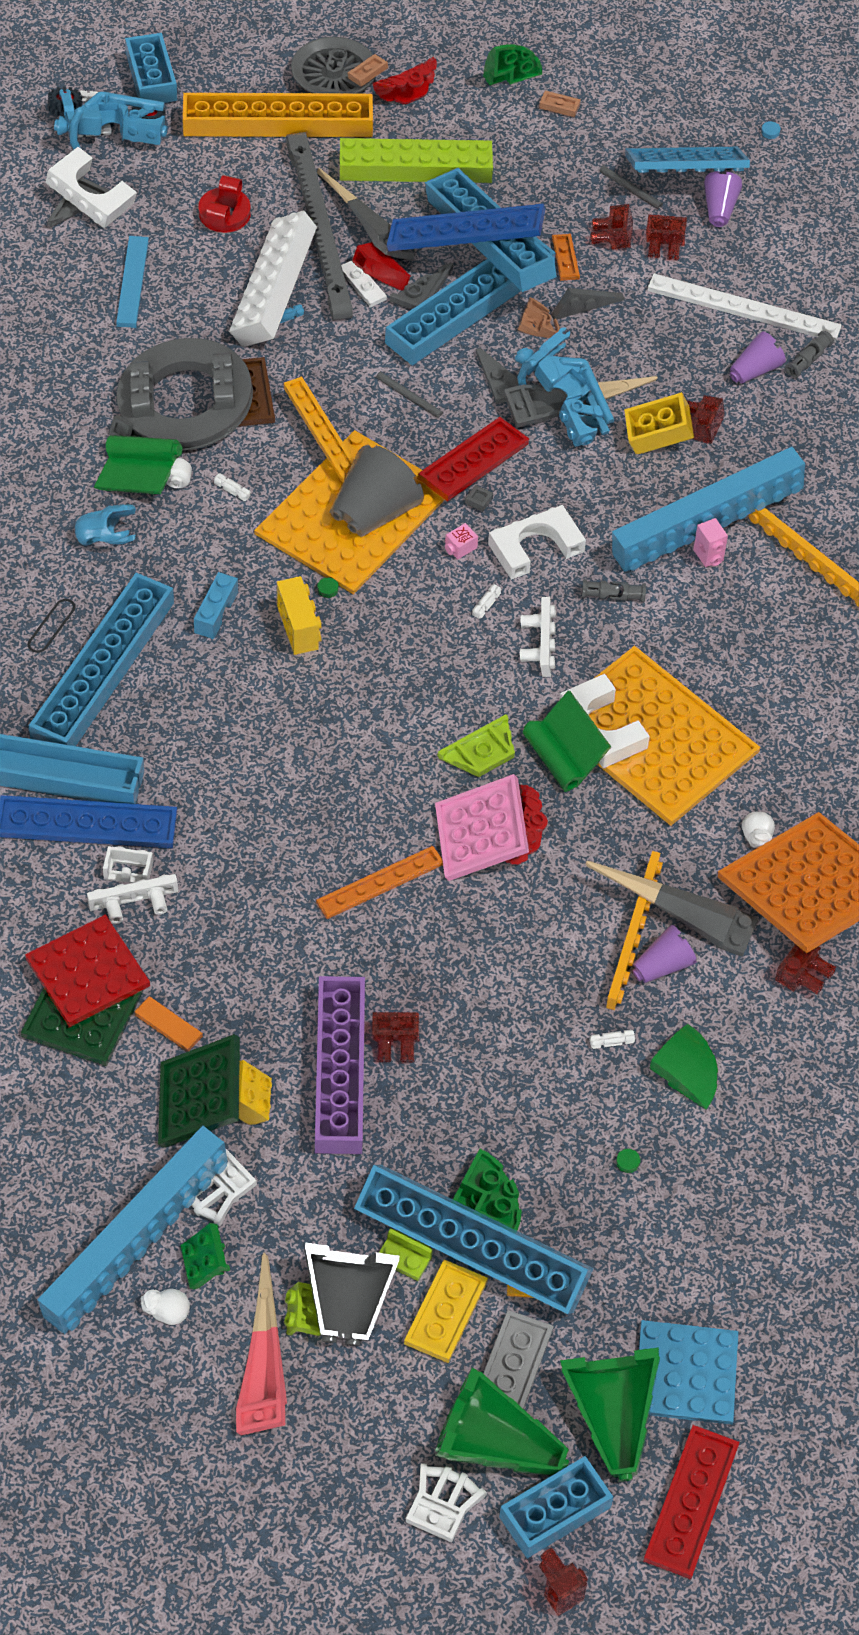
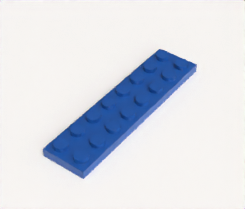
M544 204L393 219L387 248L388 251H401L540 236L545 206Z
M0 796V837L173 849L177 807Z

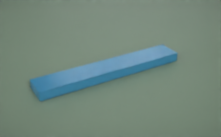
M129 236L116 322L117 327H137L149 237Z

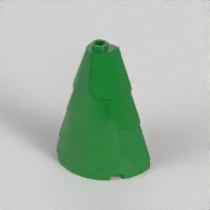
M659 1347L634 1350V1356L587 1361L585 1357L560 1360L562 1373L578 1403L577 1406L592 1432L591 1438L611 1476L618 1478V1482L633 1480V1476L638 1474L648 1432L646 1425L652 1405V1394L660 1362Z
M471 1368L446 1418L436 1445L435 1455L451 1461L480 1464L485 1467L513 1469L514 1472L547 1476H552L566 1468L569 1460L566 1459L569 1449L538 1419H533L514 1399L508 1397L482 1372Z

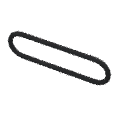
M61 599L54 605L29 639L27 646L30 651L40 653L48 648L75 611L76 606L72 600ZM63 601L70 602L73 605L71 612L46 646L41 650L32 649L30 646L31 641L56 607Z

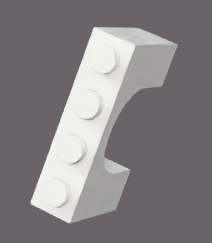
M77 147L48 170L45 183L61 194L66 200L70 201L80 211L88 215L95 223L106 228L134 204L137 192L123 181L104 194H93L82 189L77 180L90 171L93 158Z
M563 505L550 508L540 514H534L529 518L515 521L510 525L489 532L488 545L511 580L530 573L531 561L520 545V542L528 536L544 535L551 538L558 545L566 559L585 552L586 539Z
M603 674L560 693V699L567 691H571L589 715L594 710L614 702L616 689L608 677ZM639 721L617 730L607 731L599 729L611 745V749L599 761L602 768H606L648 749L650 736Z

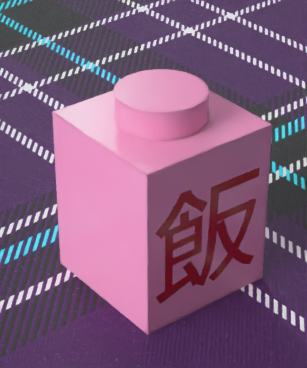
M466 523L446 534L445 550L449 555H454L457 559L475 550L478 546L477 534Z

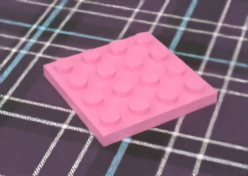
M514 774L435 803L444 874L448 881L529 853L518 778Z

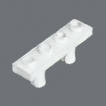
M542 597L541 612L539 614L521 615V628L540 627L541 646L533 649H520L521 662L540 661L542 677H551V669H555V657L551 656V652H555V639H552V635H555L556 629L552 618H556L555 605H551L550 597Z
M176 874L162 875L149 880L143 879L126 885L119 884L108 889H96L93 892L87 893L89 909L93 911L106 908L110 922L112 924H119L123 921L120 904L150 898L154 913L157 915L167 912L164 895L178 892Z

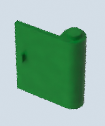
M110 435L106 440V452L109 458L94 488L107 491L161 494L171 474L175 460L182 454V445L177 439Z
M567 691L543 721H529L523 730L525 738L565 792L578 787L611 749V745L571 691Z

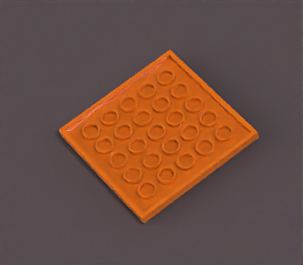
M820 812L718 871V878L805 953L810 952L859 922V844Z

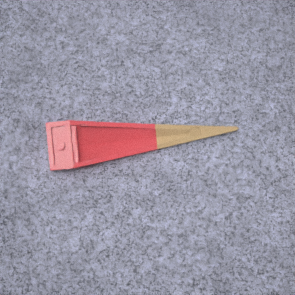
M265 1253L262 1255L250 1349L236 1407V1432L240 1435L286 1425L285 1405L287 1404L270 1265L268 1256Z

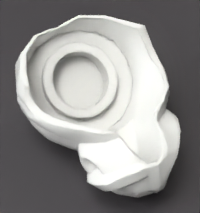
M751 812L745 816L742 821V830L750 846L758 848L772 840L775 824L770 815L765 812Z
M167 1289L161 1292L158 1290H148L140 1298L143 1312L153 1315L156 1320L168 1325L181 1323L189 1313L190 1302L186 1294L180 1290Z

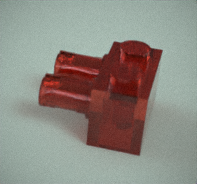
M630 205L610 206L609 217L593 218V231H591L590 235L591 243L609 242L611 249L631 248L634 221Z
M648 214L646 242L650 243L647 256L653 258V253H655V258H660L661 244L669 245L667 259L672 260L674 255V260H679L680 246H685L687 217Z
M704 395L700 402L686 400L690 413L695 414L691 416L693 439L712 444L725 416L723 398Z
M795 944L778 966L775 981L793 992L798 986L802 985L818 995L823 989L825 982L809 974V971L814 969L830 979L837 967L820 957L821 947L818 946L805 953Z
M373 1012L372 1037L373 1041L377 1042V1062H383V1055H385V1062L392 1061L391 1042L393 1041L401 1042L400 1062L406 1063L407 1055L409 1063L415 1062L414 1043L420 1042L419 1012Z
M549 1548L541 1554L542 1562L539 1564V1568L547 1578L544 1597L559 1617L584 1601L588 1579L581 1568L577 1569L573 1562L569 1565H564L554 1549Z

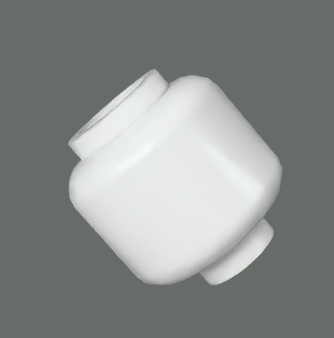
M177 458L166 484L173 488L186 487L190 482L192 474L190 463L182 458Z

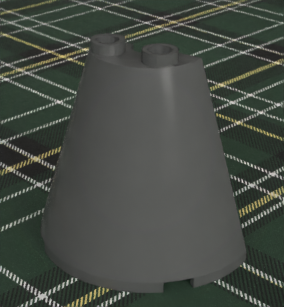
M365 445L357 452L329 513L337 521H346L351 532L363 537L420 505L424 499L421 484H416L413 479L416 475L398 456L376 445L374 448H371L370 445Z
M305 1243L304 1253L322 1342L337 1343V1340H346V1345L360 1346L361 1341L369 1340L400 1256L384 1253H374L368 1256L329 1250L330 1246Z

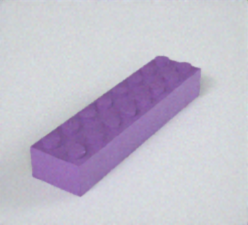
M319 976L315 1153L362 1154L365 977Z

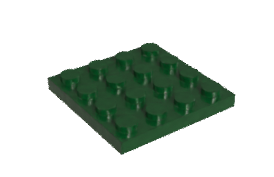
M43 988L21 1031V1037L107 1067L143 994V990L69 1027Z
M233 1034L161 1062L158 1145L166 1148L188 1140L202 1126L212 1131L239 1121L240 1037Z

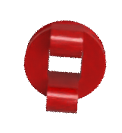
M222 175L219 188L212 189L201 197L198 209L200 221L204 226L216 232L228 233L237 231L248 223L251 216V204L248 197L241 192L242 179ZM230 208H235L230 216Z

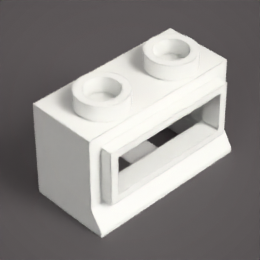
M108 846L103 866L104 880L135 883L143 879L149 880L153 865L152 852L125 849L120 846ZM113 863L141 866L145 867L142 875L131 873V869L127 867L122 868V872L114 871L112 867Z

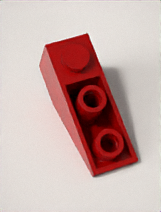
M373 242L357 246L352 262L362 269L363 273L398 290H404L405 286L409 283L411 275L392 257L385 255L374 246Z

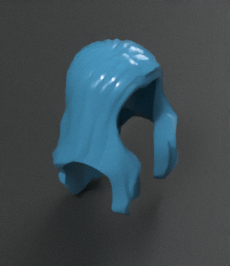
M130 504L109 505L103 510L81 516L75 523V535L78 542L85 546L97 541L118 545L135 540V535H129L130 530L114 532V528L121 517L135 513V506Z

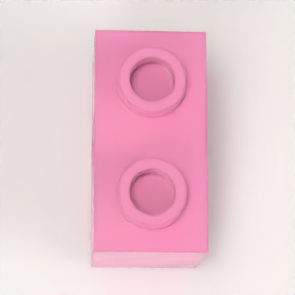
M716 518L697 525L693 550L705 567L717 566L724 561L728 535Z

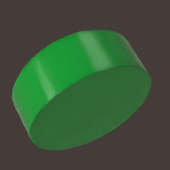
M323 578L318 582V593L320 596L332 598L337 595L339 585L335 579Z
M633 1149L621 1150L617 1155V1167L625 1173L635 1172L640 1165L639 1154Z

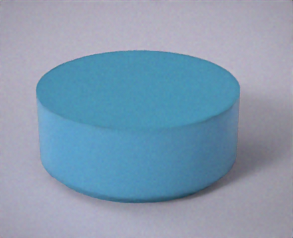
M769 121L762 125L761 133L765 138L775 139L780 135L781 128L776 122Z

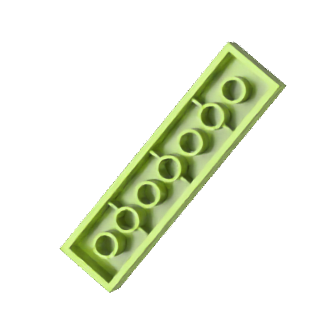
M340 138V181L427 182L459 168L474 183H492L493 152L492 141Z

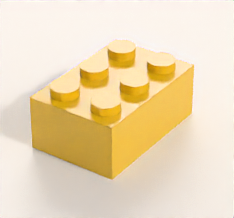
M682 392L624 409L628 440L635 454L645 453L694 438L690 408Z
M301 576L277 581V608L294 655L319 650V642L322 641L319 631L322 628L319 616H315L316 608L314 601L309 599L310 591L308 584L303 583Z

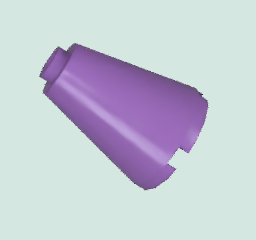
M720 171L709 173L704 181L709 222L715 227H723L730 219L742 189V180L732 172L726 171V174H720Z
M764 331L757 334L730 367V377L734 382L737 383L739 381L742 384L776 369L786 362L782 348H776L773 344L776 340L770 334Z
M670 925L633 963L634 969L632 973L639 982L643 980L647 983L697 963L695 961L697 958L686 939L683 940L678 936L681 932L674 925Z

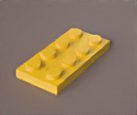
M444 1259L406 1335L404 1345L449 1363L486 1287L488 1278Z

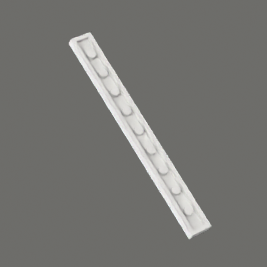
M653 274L648 286V291L807 335L818 337L821 331H827L832 335L834 342L838 338L842 325L658 274Z

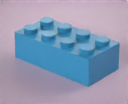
M162 33L125 38L126 56L138 98L165 103L177 101V84Z
M586 1456L502 1505L499 1518L528 1559L609 1510L612 1506L613 1495Z

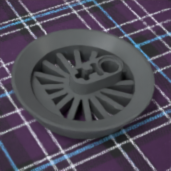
M324 37L310 41L295 53L291 63L292 75L306 93L362 94L375 79L374 77L363 86H359L348 79V72L373 54L361 43L343 37Z

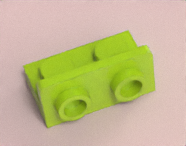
M390 1228L387 1240L379 1253L400 1256L396 1271L419 1281L432 1259L433 1250L430 1246Z
M297 1282L287 1291L285 1296V1302L288 1304L284 1324L287 1326L286 1335H293L296 1331L320 1336L311 1284Z

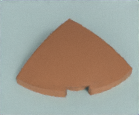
M531 297L528 299L519 323V331L534 336L551 338L559 331L560 327L554 318L555 331L550 323L552 317L549 314V310L537 300Z

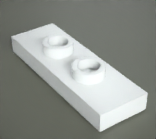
M352 261L341 265L344 277L369 307L387 300V296L368 274L363 273V270L358 268Z

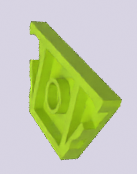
M505 714L438 751L437 757L477 777L513 759L515 751L512 744L508 716Z

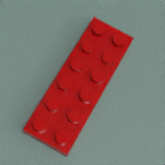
M498 417L420 471L417 479L448 502L526 447L530 439L504 419Z
M692 1425L643 1562L692 1579L740 1442Z

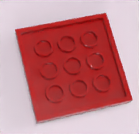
M106 914L25 954L26 961L69 1027L150 987L149 979Z

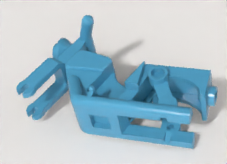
M562 327L543 343L536 353L528 348L520 349L517 352L515 361L522 364L518 373V386L526 385V375L535 371L534 375L547 392L552 391L554 388L563 390L567 394V398L561 406L559 417L564 422L567 435L572 440L574 446H585L593 442L598 431L596 427H598L601 435L608 434L610 430L607 424L613 423L614 417L589 362L582 358L555 356L565 348L566 342H562L570 336V331L563 334L566 328ZM586 400L588 405H584L583 401ZM579 413L589 414L592 416L580 415Z

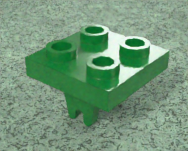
M209 1223L180 1245L190 1289H198L215 1276L223 1275L224 1271H230V1266L226 1264L223 1252L225 1244L221 1243L217 1224Z

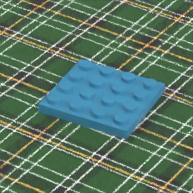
M641 1320L639 1350L659 1347L660 1357L649 1415L733 1425L738 1331Z

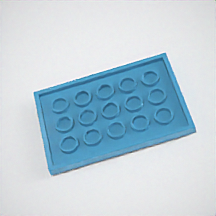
M738 146L625 148L626 158L633 168L640 173H647L649 169H656L657 172H668V169H676V172H686L687 169L704 172L706 168H714V171H725V168H733V171H744V168H750L749 158Z

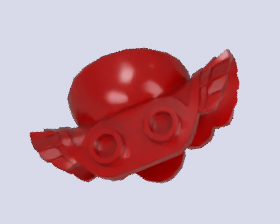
M433 56L424 63H419L401 74L374 82L373 89L382 100L388 102L396 101L400 104H409L427 95L429 85L434 82V70L437 68V60Z
M521 784L519 789L529 853L505 861L506 863L517 865L527 861L528 855L535 853L539 849L542 831L548 824L547 817L540 812L542 802L539 799V792L528 785Z

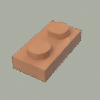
M374 54L349 71L348 79L359 86H363L388 69V62Z
M545 91L539 108L575 117L580 107L581 99Z

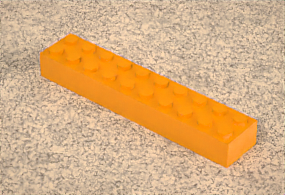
M183 93V136L286 137L287 134L305 132L307 137H373L372 94Z

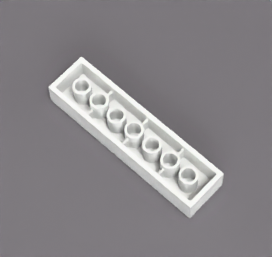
M305 211L291 213L281 218L278 217L271 224L229 331L241 346H250L274 339L317 228Z

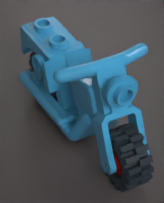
M63 86V89L56 87V90L52 89L48 93V111L52 115L55 114V117L60 116L59 120H55L54 131H57V135H62L68 131L73 150L77 147L81 148L77 141L78 134L98 136L101 134L102 126L112 122L120 124L122 141L126 139L132 142L160 145L163 137L167 135L168 126L165 125V102L100 91L82 106L81 92H78L77 89L72 90V87L66 89V86ZM126 105L133 106L130 112H128V106Z

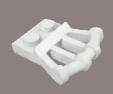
M227 1149V1167L221 1174H216L210 1186L215 1184L218 1189L203 1201H200L196 1196L194 1203L191 1205L197 1216L206 1217L214 1221V1224H217L219 1227L223 1223L232 1204L239 1201L240 1197L257 1185V1180ZM224 1195L227 1196L219 1212L208 1208Z
M421 1463L419 1492L406 1517V1523L452 1543L465 1514L487 1495V1492L483 1488L479 1489L468 1478V1474L454 1472L452 1467L447 1465L445 1467H432ZM426 1476L440 1477L432 1495L426 1493ZM447 1480L456 1483V1486L449 1501L445 1502L439 1499V1496ZM464 1487L472 1496L459 1508L455 1504Z

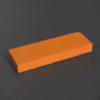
M571 234L552 235L560 281L579 280L580 274Z
M150 996L134 1012L135 1016L187 1052L203 1037L202 1032Z

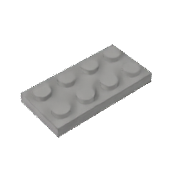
M507 1310L483 1374L524 1409L554 1326Z

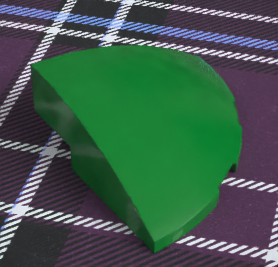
M515 44L500 45L494 47L489 52L485 61L483 77L489 85L505 80L511 85L542 75V65L534 52L525 46Z
M687 1024L675 1033L652 1058L650 1070L669 1081L668 1085L707 1110L717 1089V1062L708 1042L695 1028Z
M480 1148L453 1200L516 1231L519 1228L522 1209H519V1191L514 1180H509L503 1172V1165L491 1154Z

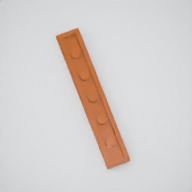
M431 846L317 899L316 903L326 919H329L443 866V860L434 846Z

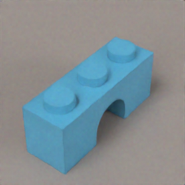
M220 572L217 573L194 617V633L211 639L215 638L222 625L225 608L231 607L238 594V578Z

